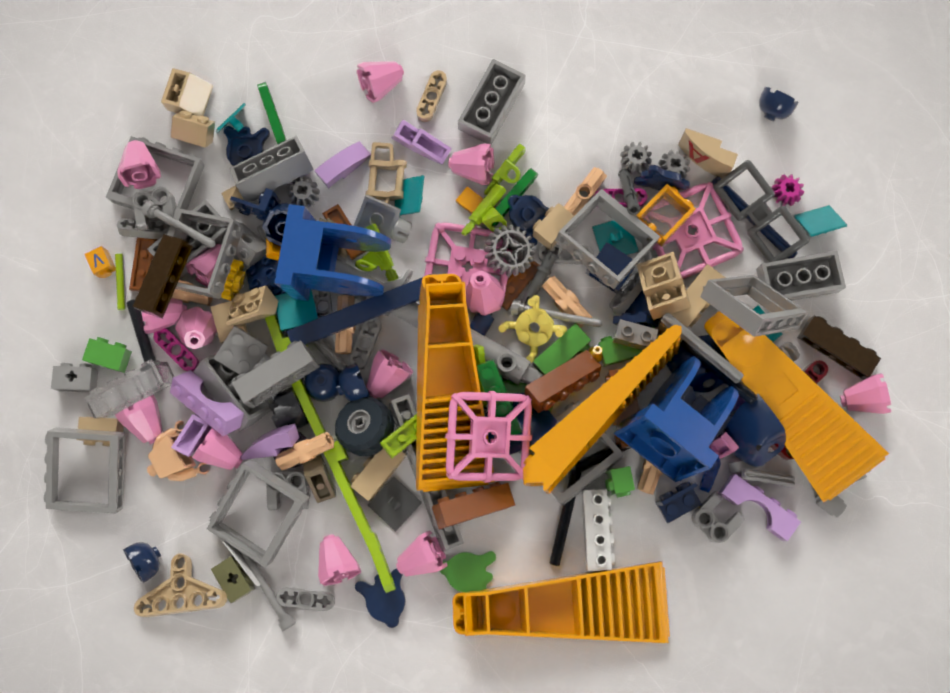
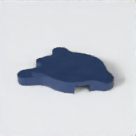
M226 126L223 132L228 140L226 147L227 159L232 166H235L264 152L263 146L270 136V131L267 128H261L255 134H251L248 126L243 127L239 132L231 126Z
M650 165L647 171L641 172L640 177L634 178L635 185L650 187L659 191L666 184L670 187H675L677 190H686L690 187V182L685 178L681 179V174L661 169L657 165Z
M511 195L508 198L510 221L515 228L520 227L521 233L525 230L526 234L524 236L526 238L531 236L529 243H535L534 246H536L538 240L533 237V226L538 220L542 221L546 217L545 214L549 208L533 195Z
M397 568L391 572L396 589L388 593L385 592L378 574L374 577V585L364 581H358L355 584L356 591L365 598L369 614L374 619L385 623L389 628H394L399 624V617L406 603L405 595L401 588L403 574H400Z

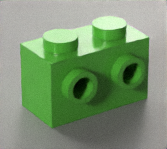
M97 337V340L89 338L82 358L83 361L125 373L132 351L126 349L127 345L115 342V345L108 344L109 340Z
M630 466L606 472L608 479L605 480V486L611 495L616 494L617 498L631 495L630 491L635 490Z

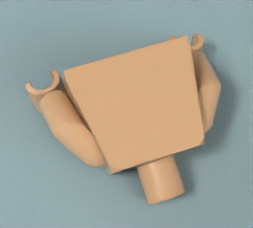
M177 421L175 428H170L156 437L152 447L153 450L148 454L152 463L147 467V472L150 476L158 475L161 479L167 477L170 481H184L196 477L198 473L203 475L209 473L210 470L205 472L200 470L201 466L206 465V463H200L194 469L193 467L196 464L191 456L187 457L171 448L179 433L183 430H179V426L184 424L183 421Z

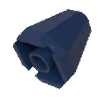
M287 202L278 204L271 209L262 224L267 240L279 246L282 245L289 206Z

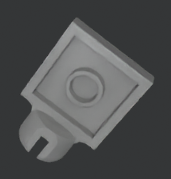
M365 195L353 226L365 228L375 223L381 234L390 239L405 243L412 228V223L400 217L401 209Z
M234 325L213 359L240 375L242 373H249L260 362H267L270 360V356L265 352L268 345Z

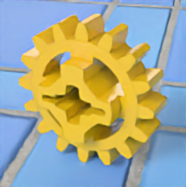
M233 259L221 298L231 301L235 294H239L240 289L243 288L246 272L243 271V261Z

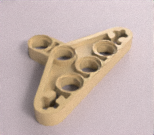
M179 553L171 560L170 578L138 599L134 604V612L141 617H154L215 609L225 605L227 594L219 588L192 578L191 558ZM181 558H184L185 564L182 568L179 569L177 565L178 561ZM183 577L185 581L183 587L178 588L177 582L180 578ZM201 595L202 602L199 606H196L195 598ZM220 595V598L216 601L209 600V597L214 598ZM182 597L184 604L178 609L176 603ZM165 600L166 607L160 611L159 603ZM145 605L152 606V609L146 608L142 611V607Z

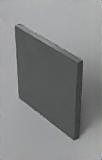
M393 476L370 501L368 506L396 532L422 502Z

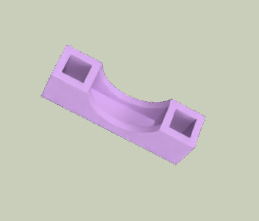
M189 370L173 377L170 393L222 436L241 427L244 412L231 402L221 403L206 398L201 392L204 380L194 372Z
M741 474L730 475L718 494L733 505H739L744 501H753L759 504L767 516L766 529L780 540L788 541L801 523L797 519V515L789 509L784 510L780 507L781 503L772 497L769 499L765 496V491L756 485L753 487L747 483L748 480L742 479Z

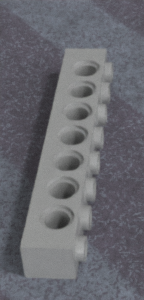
M409 394L393 399L388 404L397 429L416 414ZM415 440L405 448V452L416 479ZM421 490L420 493L441 551L463 544L464 541L457 524L438 529L432 506L438 504V499L447 497L445 490L429 492Z

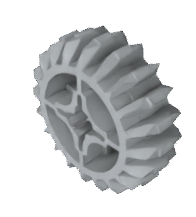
M505 225L501 227V230L496 228L494 233H490V239L485 241L488 246L484 248V251L489 252L485 255V258L491 259L488 265L494 264L493 271L500 269V275L506 271L508 277L512 273L514 276H517L519 272L524 273L525 268L528 269L531 266L529 262L534 261L531 255L535 254V250L530 248L534 247L535 243H529L531 236L526 238L524 236L526 231L524 230L520 233V227H517L515 230L512 225H509L508 229ZM502 238V248L496 251L497 241ZM512 238L515 239L519 244L514 243ZM508 248L509 250L515 251L511 253L510 251L507 252L505 250ZM523 251V258L517 264V253ZM500 258L506 259L507 263L503 262Z

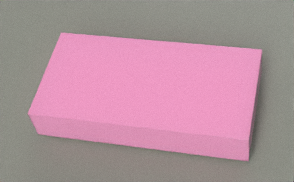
M727 432L718 436L709 445L710 449L719 455V459L735 452L739 448Z

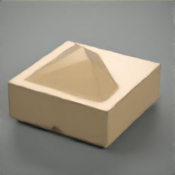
M236 185L221 193L230 210L235 209L234 204L230 201L231 196L244 200Z

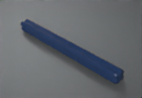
M719 176L715 177L711 181V183H713V186L718 181H720L721 178ZM725 185L723 187L740 212L749 206L730 186ZM748 215V216L746 217V219H747L752 225H755L754 221H753V220L751 219V217ZM769 224L760 230L781 252L791 246ZM796 251L790 255L788 259L794 258L798 252Z

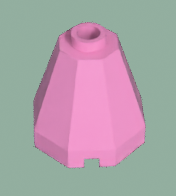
M394 61L363 62L357 65L359 69L356 72L361 89L363 91L367 90L368 94L365 96L373 103L381 100L400 83L403 78L402 75H404L402 66Z
M137 140L128 142L117 170L118 178L126 187H129V184L134 185L135 189L154 186L156 179L161 177L160 169L144 142Z
M480 144L455 152L449 158V168H451L454 174L481 185H489L493 177V173H489L491 168L494 169L495 164L494 149L491 148V144Z
M221 244L206 250L186 265L188 273L191 276L195 273L197 276L195 279L206 288H208L222 246Z
M483 271L472 274L466 287V304L469 310L474 313L479 312L484 316L499 310L502 305L501 302L504 300L505 292L498 279Z
M171 298L163 319L142 312L143 321L146 323V326H144L145 333H155L177 324L181 313L187 310V305H183L182 300Z
M199 307L183 311L175 327L181 342L192 349L212 343L217 332L212 312L203 311Z
M384 349L379 350L374 357L366 386L369 390L368 393L376 399L378 397H385L413 374V370L404 361L401 363L398 361L399 357Z
M883 374L871 375L845 389L843 395L840 396L842 407H846L850 411L879 414L890 413L891 408H887V406L891 405L886 381L881 382L880 378H884Z
M154 395L115 414L118 421L143 443L149 442L151 445L155 442L156 437L163 433L158 402Z
M212 428L192 458L202 463L232 470L233 467L238 468L243 461L241 459L243 453L228 434L222 436Z
M430 530L419 535L397 558L398 563H396V567L400 574H404L407 577L434 573L448 566L447 562L443 564V559L446 558L445 553L441 551L437 538L429 536L432 534Z
M332 534L323 538L319 548L318 577L320 584H323V586L339 584L343 582L342 579L348 578L349 580L361 573L360 565L339 536L335 537Z

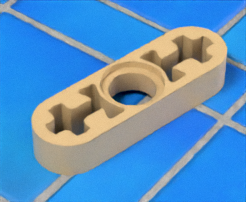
M437 70L431 74L416 110L417 117L422 122H428L433 118L444 92L447 77L443 71ZM439 77H441V78H442V81H439V82H438V85H437V88H436V87H435V85H436V80H435V79H438ZM434 92L437 94V97L434 100L427 99V94ZM426 104H428L429 114L426 113L425 116H423L421 111H425Z

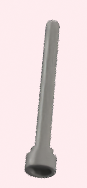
M147 201L143 205L142 213L147 217H157L208 247L212 248L215 246L214 240L162 212L156 203Z
M514 299L511 306V314L519 316L522 312L532 307L526 306L522 301ZM543 309L552 319L594 327L602 326V321L598 319Z
M239 551L261 584V589L278 615V625L282 632L296 623L293 616L286 614L282 606L277 602L275 594L255 561Z

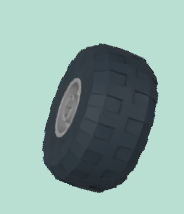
M364 397L348 402L339 412L335 422V435L338 442L347 451L357 456L367 457L377 454L383 449L380 442L394 432L395 421L393 414L385 404L374 397Z

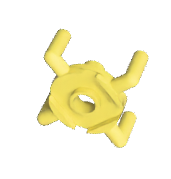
M534 295L528 300V305L532 306V308L522 312L516 322L505 321L498 328L502 333L507 329H516L519 341L530 346V354L526 359L531 361V363L538 356V346L547 343L553 333L557 337H562L567 331L566 326L554 325L552 317L545 310L539 308L540 298L538 295ZM532 322H536L539 325L540 329L538 332L531 330L530 324Z

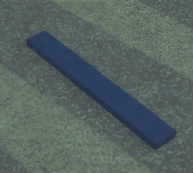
M422 278L386 291L380 296L371 297L287 331L290 342L302 341L305 345H308L419 301Z

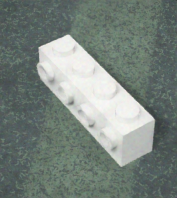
M607 489L582 491L587 571L612 570V566L615 565L614 553H611L610 546L614 545V537L609 529V525H612L613 520L612 513L608 512V505H611V494L607 493Z

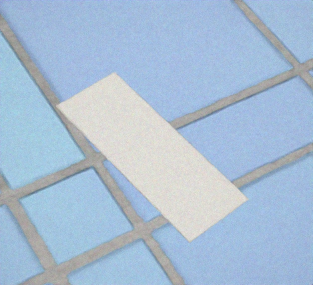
M223 540L224 545L256 586L261 585L246 564L239 550Z

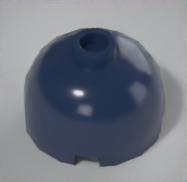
M765 87L759 99V107L765 113L764 117L773 122L775 119L783 120L789 117L799 102H794L795 99L779 90L773 93L770 92V87Z
M321 363L319 368L305 376L304 385L310 397L320 402H328L335 399L339 394L336 385L339 384L338 377L340 372L330 364Z
M357 363L345 367L340 372L338 377L339 384L336 385L339 395H344L350 402L370 397Z
M138 542L123 549L126 558L130 561L133 570L141 582L144 583L156 575L160 567L158 558L161 557L156 546L152 548L148 543Z

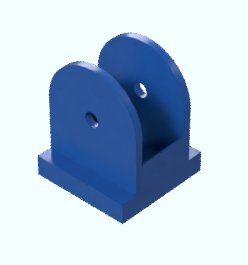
M289 204L275 284L294 300L309 301L311 289L356 296H380L384 291V286L380 283L355 275L335 272L339 248L371 252L387 251L391 248L392 241L389 237L366 228L316 221L305 206Z
M695 356L683 362L669 376L647 407L621 421L613 433L674 482L712 468L719 455L712 451L709 445L732 411L739 395L734 387H727L719 392L700 413L683 401L681 396L700 367V360Z

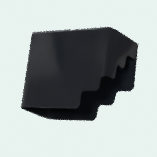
M293 387L287 388L272 397L274 403L270 404L269 407L273 413L271 419L276 428L295 424L298 429L309 423Z

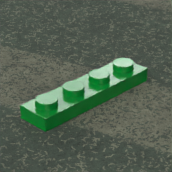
M494 359L476 365L485 393L489 391L507 393ZM496 401L495 417H506L514 409L511 401ZM517 416L511 421L510 435L522 433Z

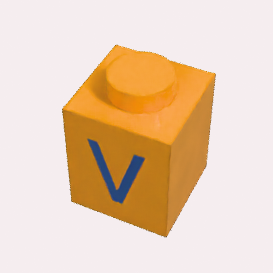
M100 246L84 254L95 276L106 278L116 271L109 251L104 247Z

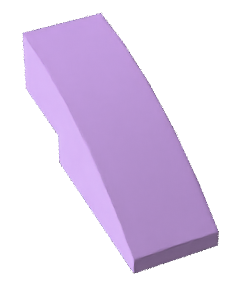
M405 120L399 123L391 137L410 150L439 164L444 163L452 149L423 129H417Z
M359 141L343 149L314 171L329 189L339 179L346 178L371 157V153Z
M192 414L171 448L190 457L202 444L212 427L198 415Z
M285 425L265 433L250 445L242 454L241 459L277 456L283 448L292 447L300 438L296 425Z

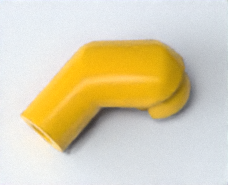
M600 346L589 348L591 355L600 362L602 360V348Z

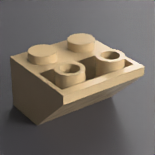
M172 68L161 103L167 111L175 113L189 111L191 115L204 116L213 85L190 72Z
M267 286L239 293L233 298L226 324L244 325L275 315L278 300Z

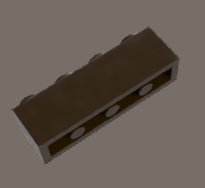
M163 234L139 293L135 298L134 308L163 319L193 248L192 245L183 239Z
M814 315L807 321L798 335V339L862 380L871 376L881 360V357L877 356L876 351L860 345V341L853 337L849 338L843 334L844 332L840 328L827 324V320L823 317Z

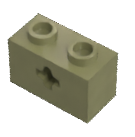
M230 556L211 568L222 590L227 594L230 603L238 601L255 590L253 581L234 556ZM237 574L238 578L233 582L232 578Z

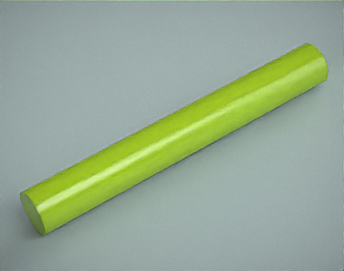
M115 254L117 309L125 310L123 254Z

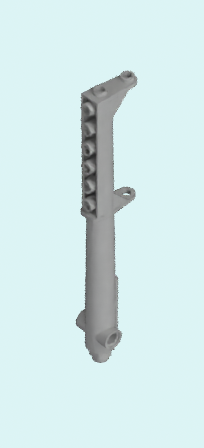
M337 259L335 272L355 275L380 283L384 286L383 293L407 284L413 274V271L409 269L402 279L383 283ZM355 295L354 297L359 301H364L374 296ZM414 302L384 315L389 316L392 313L418 328V305L420 304ZM471 329L473 345L478 344L484 347L485 362L494 359L502 378L519 385L521 381L530 384L542 376L538 370L530 367L531 361ZM508 363L511 367L505 368L503 365Z

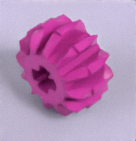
M784 174L774 181L775 184L771 188L775 192L774 197H777L776 203L782 201V206H786L787 203L793 206L795 202L801 200L800 196L805 191L802 190L804 184L798 183L800 177L793 179V174H790L788 177Z

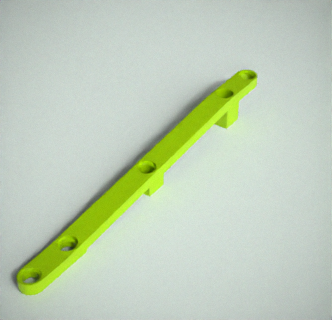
M276 313L275 315L265 317L276 351L283 352L288 349L287 346L291 342L289 337L285 338L280 330ZM302 379L292 384V387L315 436L325 433L326 430L309 394L305 390ZM337 440L334 442V448L323 453L372 555L385 592L388 593L396 589L377 534L372 531L341 465V462L349 460L346 449Z

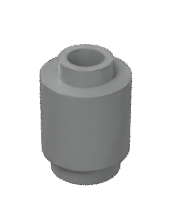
M818 494L815 496V499H817L816 504L831 516L839 517L847 507L844 500L839 496L834 497L830 501L828 499L824 503Z

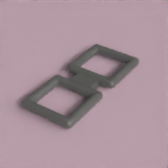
M746 160L714 184L713 189L736 220L742 221L749 215L754 221L755 225L748 229L747 234L768 262L785 260L809 243V237L785 206H780L773 212L768 207L766 202L775 196V192L750 160ZM745 170H748L765 194L740 212L723 187ZM782 215L800 240L774 257L757 235V232Z

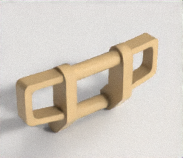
M373 142L371 159L368 166L370 168L368 190L365 195L378 200H386L385 203L387 204L393 200L403 199V178L407 161L394 160V148L391 143ZM376 149H389L390 161L375 160ZM377 169L397 170L395 190L389 192L375 191Z

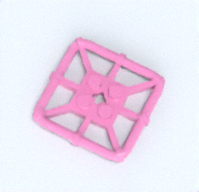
M711 182L702 183L679 192L683 198H687L704 191L699 207L695 209L693 215L664 244L676 242L681 252L677 261L679 269L685 255L698 250L703 263L682 271L683 279L701 272L707 264L713 267L733 259L744 250L742 241L731 220L732 215L730 212H727L723 201L713 189V183ZM709 193L721 215L711 220H708L703 209ZM663 199L644 218L649 222V218L664 223L671 229L683 215L681 214L670 219L654 213L653 211L670 205ZM724 221L734 243L717 237L712 225ZM691 226L692 229L696 228L697 231L694 233L695 235L689 234L687 232L689 230L688 227ZM656 243L653 250H656L658 257L665 255L663 247ZM716 243L732 251L709 260L704 246Z
M439 222L435 224L431 235L428 257H425L426 268L424 276L432 275L434 265L448 267L447 274L459 276L461 281L465 282L466 290L472 274L483 271L499 275V283L504 292H506L508 280L506 271L500 275V269L493 271V268L487 267L488 259L485 258V255L489 252L474 249L476 235L489 237L490 233L494 232L489 229L477 228V225H474L473 230L469 233L471 237L469 248L455 246L445 230L462 232L465 225ZM439 234H441L451 248L450 261L435 258ZM503 239L496 244V251L502 248ZM466 263H470L473 266V269H469V272H466L465 268L462 267Z
M489 391L488 393H454L451 396L452 399L449 405L448 433L445 435L447 439L446 476L449 479L458 481H483L484 483L523 479V468L525 466L523 462L529 456L530 441H532V435H530L532 399L528 395L496 393L495 391ZM463 400L488 401V417L476 416ZM496 401L519 402L506 417H495ZM458 405L471 419L470 434L456 433ZM524 409L523 434L510 435L511 421ZM491 432L494 435V439H491L488 443L486 435ZM455 439L470 440L469 453L454 467ZM510 440L522 441L521 466L509 455ZM475 457L485 458L483 473H460ZM493 458H504L516 473H492Z

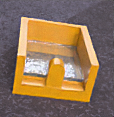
M666 184L636 217L660 236L657 243L662 247L693 215L696 208H694L690 200L684 199L675 187H670Z

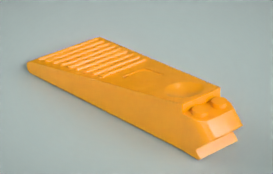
M455 274L426 275L422 278L419 296L420 305H418L416 490L429 492L489 485V483H484L483 481H458L449 479L446 476L447 439L445 435L448 433L451 396L454 393L481 392L466 305L465 282H462L460 277ZM463 400L476 416H485L481 400ZM458 405L456 433L470 434L471 419ZM455 439L454 467L469 453L470 440ZM475 457L460 473H483L485 458Z
M720 311L706 321L704 325L705 331L719 346L730 364L743 373L742 382L755 394H759L783 425L786 432V442L784 445L823 503L828 499L829 501L885 460L889 453L766 335L752 336Z
M673 325L666 329L654 342H651L633 360L626 363V366L618 370L598 390L530 447L534 455L530 454L523 462L525 464L523 468V484L525 486H543V490L547 494L551 493L623 411H626V408L633 403V400L639 397L641 391L646 389V386L659 374V371L665 368L668 361H671L672 357L678 353L682 327Z
M662 561L495 587L480 591L456 593L452 601L454 629L458 634L465 636L489 634L669 643L670 631L665 567H663Z

